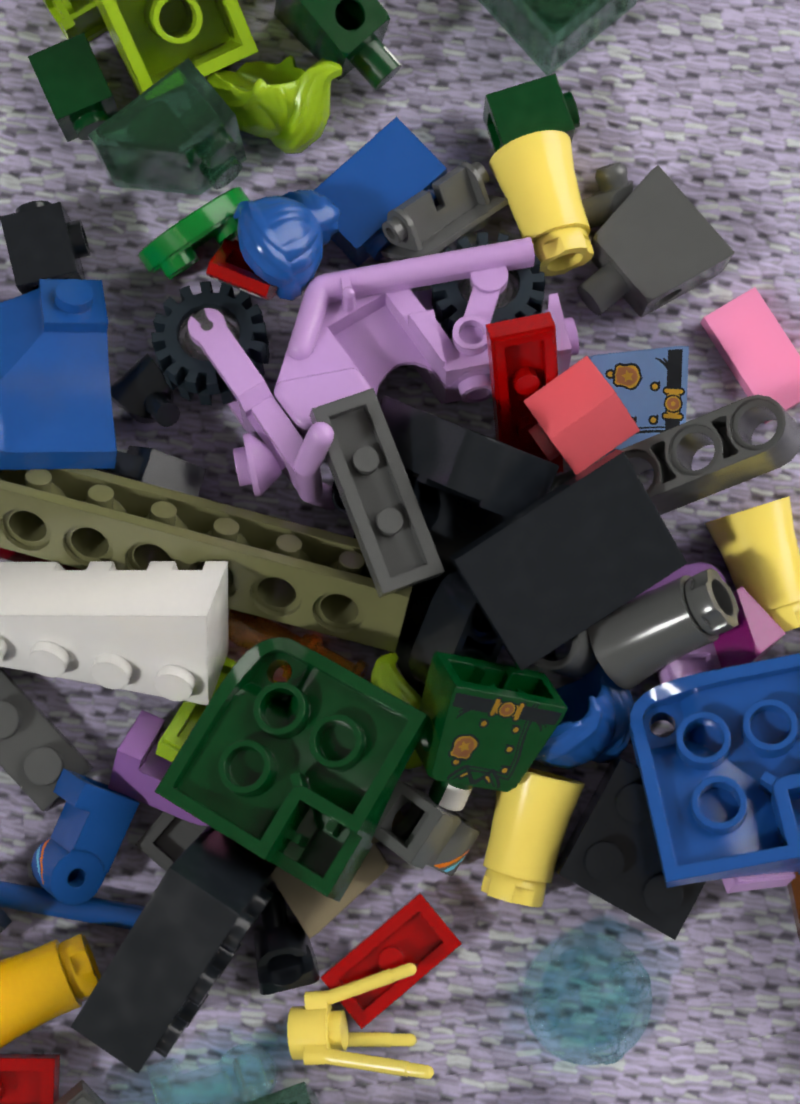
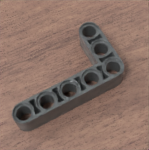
M754 395L745 397L630 445L620 451H624L637 476L645 470L653 469V481L646 491L657 511L662 515L789 463L800 448V428L777 401L769 396ZM776 420L778 426L771 440L764 444L752 445V435L757 426L764 421ZM714 445L715 452L711 462L702 469L692 470L691 463L695 453L704 446ZM571 470L556 476L549 492L576 476ZM586 629L572 638L571 651L566 657L558 661L555 656V650H553L534 664L541 669L565 677L578 678L590 673L598 664V660L592 649L588 630Z

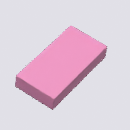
M756 287L703 317L700 324L747 397L754 395L769 396L777 401L786 411L800 404V355Z

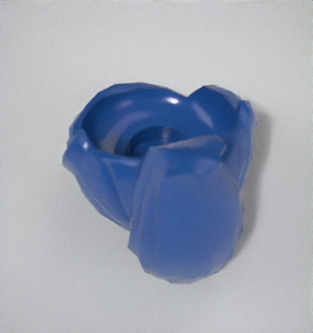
M296 190L288 192L283 196L242 201L238 203L233 215L234 219L238 218L237 231L242 256L257 276L268 284L277 286L275 293L280 299L293 301L296 297L302 295L303 289L314 278L323 258V246L330 243L332 236L339 230L338 220L341 212L328 197L312 190Z
M599 662L582 679L555 689L568 709L535 758V761L546 767L572 769L589 761L609 763L616 759L625 750L630 739L629 716L634 705L630 690L616 685L602 669Z

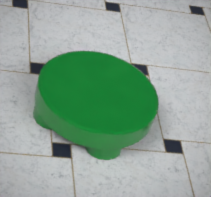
M235 187L221 194L151 241L139 252L138 257L149 273L153 272L156 274L163 271L169 280L175 278L200 261L194 251L213 237L221 246L225 239L232 240L238 236V218L234 219L233 215L238 203L250 200L241 187Z

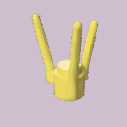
M407 963L329 990L305 992V1006H292L288 1014L287 1038L292 1059L303 1060L305 1066L328 1064L403 1077L432 1078L434 1070L429 1065L346 1052L347 1047H411L416 1044L417 1039L411 1033L349 1032L346 1012L344 1010L334 1011L331 1005L413 976L417 971L415 964Z

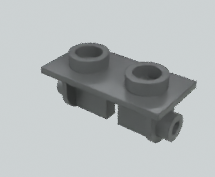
M463 162L432 183L439 205L435 207L430 191L421 190L388 212L387 221L382 224V230L391 244L384 248L381 254L383 257L403 260L442 253L445 251V247L461 236L474 233L485 227L489 222L488 218L508 205V200L504 197L487 194L485 184L489 181V175L482 164L479 162L472 164Z

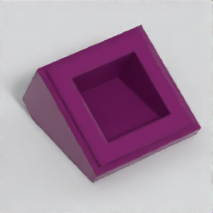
M743 586L733 593L739 608L737 614L739 625L719 634V638L713 642L721 668L759 661L786 634Z

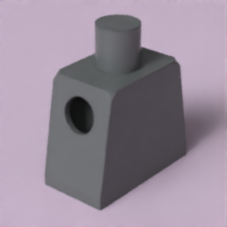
M657 165L592 238L591 244L594 255L591 261L599 270L577 286V291L585 305L598 316L623 297L640 317H644L720 274L735 252L660 166Z

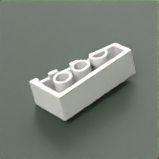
M90 561L88 567L84 570H65L59 562H0V667L37 673L50 678L59 677L101 685L108 689H122L149 694L172 701H186L208 705L229 651L228 561H205L202 570H178L175 561H150L147 570H117L114 561Z

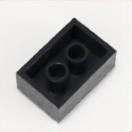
M208 826L169 867L72 1023L71 1028L136 1073L140 1072L155 1051L166 1058L185 1028H188L209 996L208 992L216 980L221 977L239 950L240 943L250 927H253L273 897L274 893L264 886L277 866L262 859L211 826Z

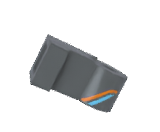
M398 780L373 836L408 864L421 869L428 865L446 875L453 876L481 831L456 812L437 805L428 794ZM411 801L410 809L405 818L399 824L392 827L396 813L403 805Z

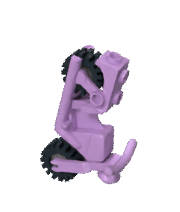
M488 232L477 233L476 245L471 246L467 236L457 240L456 250L447 247L442 253L324 273L316 276L308 283L274 388V397L263 378L265 375L263 363L269 364L270 353L262 311L258 304L252 306L250 295L242 290L235 297L233 287L221 283L219 293H213L211 281L200 282V294L193 295L189 285L179 289L182 302L178 304L169 296L163 303L166 316L156 313L153 321L156 332H151L152 345L160 370L164 374L166 383L172 390L178 387L181 397L190 402L196 393L199 396L201 405L211 406L212 395L220 394L222 403L229 406L242 427L248 432L243 434L245 447L233 449L240 487L252 485L254 496H262L282 475L283 470L303 501L326 510H332L335 508L332 500V486L322 482L320 466L334 439V431L325 422H315L312 424L309 416L311 409L374 388L377 396L379 386L386 376L395 368L403 365H413L441 404L443 402L450 403L461 400L467 403H476L492 398L485 324L541 314L545 293L544 272L539 273L541 262L534 253L531 237L509 241V235L499 233L497 243H488ZM432 285V289L411 291L412 288ZM558 293L549 294L545 313L550 312L555 323L559 376L569 368L571 356L579 354V339L574 319L572 317L564 318Z

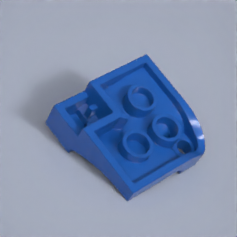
M39 279V288L0 302V470L115 469L117 446L109 375L108 317L102 280Z
M800 653L685 676L657 685L645 692L631 709L629 729L636 763L643 782L666 888L760 874L798 872V875H800ZM665 720L673 725L674 732L669 736L659 737L651 732L650 727L656 721Z

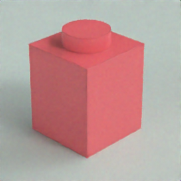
M588 356L582 358L523 401L538 422L528 431L550 462L561 454L575 475L640 431L617 393Z

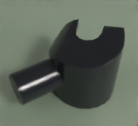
M148 353L110 387L111 400L129 413L137 422H158L163 427H170L179 419V408L173 403V390L166 383L164 374Z
M280 891L272 892L274 895L261 914L264 930L257 931L254 934L256 966L261 995L274 994L316 983L320 978L318 963L310 939L299 922L289 923L284 897Z

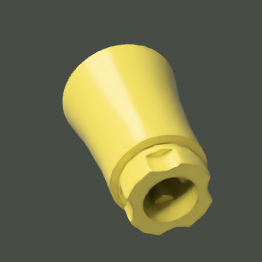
M557 130L538 131L516 138L498 149L489 161V168L508 200V205L518 226L521 238L531 237L534 253L541 262L540 272H544L545 276L561 275L589 262L594 255V250L588 237L591 229L582 205L575 175L570 136L565 132Z
M790 496L705 523L724 559L736 590L743 586L785 632L799 628L800 552L794 531Z
M529 767L516 788L508 792L496 790L490 837L483 866L487 869L482 881L481 891L487 893L490 897L505 902L529 907H542L546 893V883H552L558 854L571 815L585 783Z

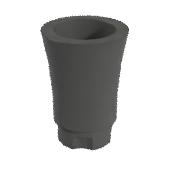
M710 568L692 577L684 575L659 588L636 596L587 628L592 649L602 669L616 685L630 690L661 668L698 648L716 641L719 638V634L738 626L737 614L739 608L729 585L722 580L716 570Z

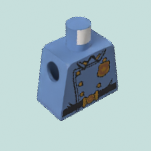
M689 346L598 354L589 357L617 393L640 429L639 432L605 456L616 449L621 450L686 423Z

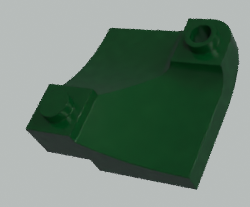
M284 637L270 638L246 651L224 678L165 773L155 793L262 859L278 866L326 897L340 902L373 846L371 840L385 807L431 718L424 712L292 639ZM284 665L291 666L292 674L287 682L274 683L273 676L275 671Z

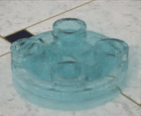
M588 931L562 935L546 944L533 958L526 971L522 987V1005L527 1023L542 1046L562 1060L579 1065H608L616 1063L639 1041L648 1025L652 1009L650 976L635 954L610 936Z

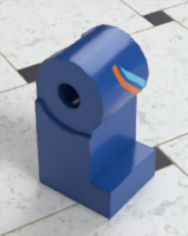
M63 768L53 792L64 799L66 803L51 837L41 843L33 854L31 868L32 875L37 883L56 900L65 905L76 906L87 902L95 896L101 887L140 803L133 798L108 789V784Z

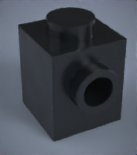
M42 200L32 201L19 206L16 209V213L0 216L16 287L22 295L39 288V279L86 280L80 259L90 256L86 233L81 220L71 222L61 202L51 204L48 201Z

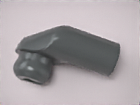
M620 162L599 168L595 175L599 190L591 197L581 199L590 228L603 225L633 191V181H628L627 168Z

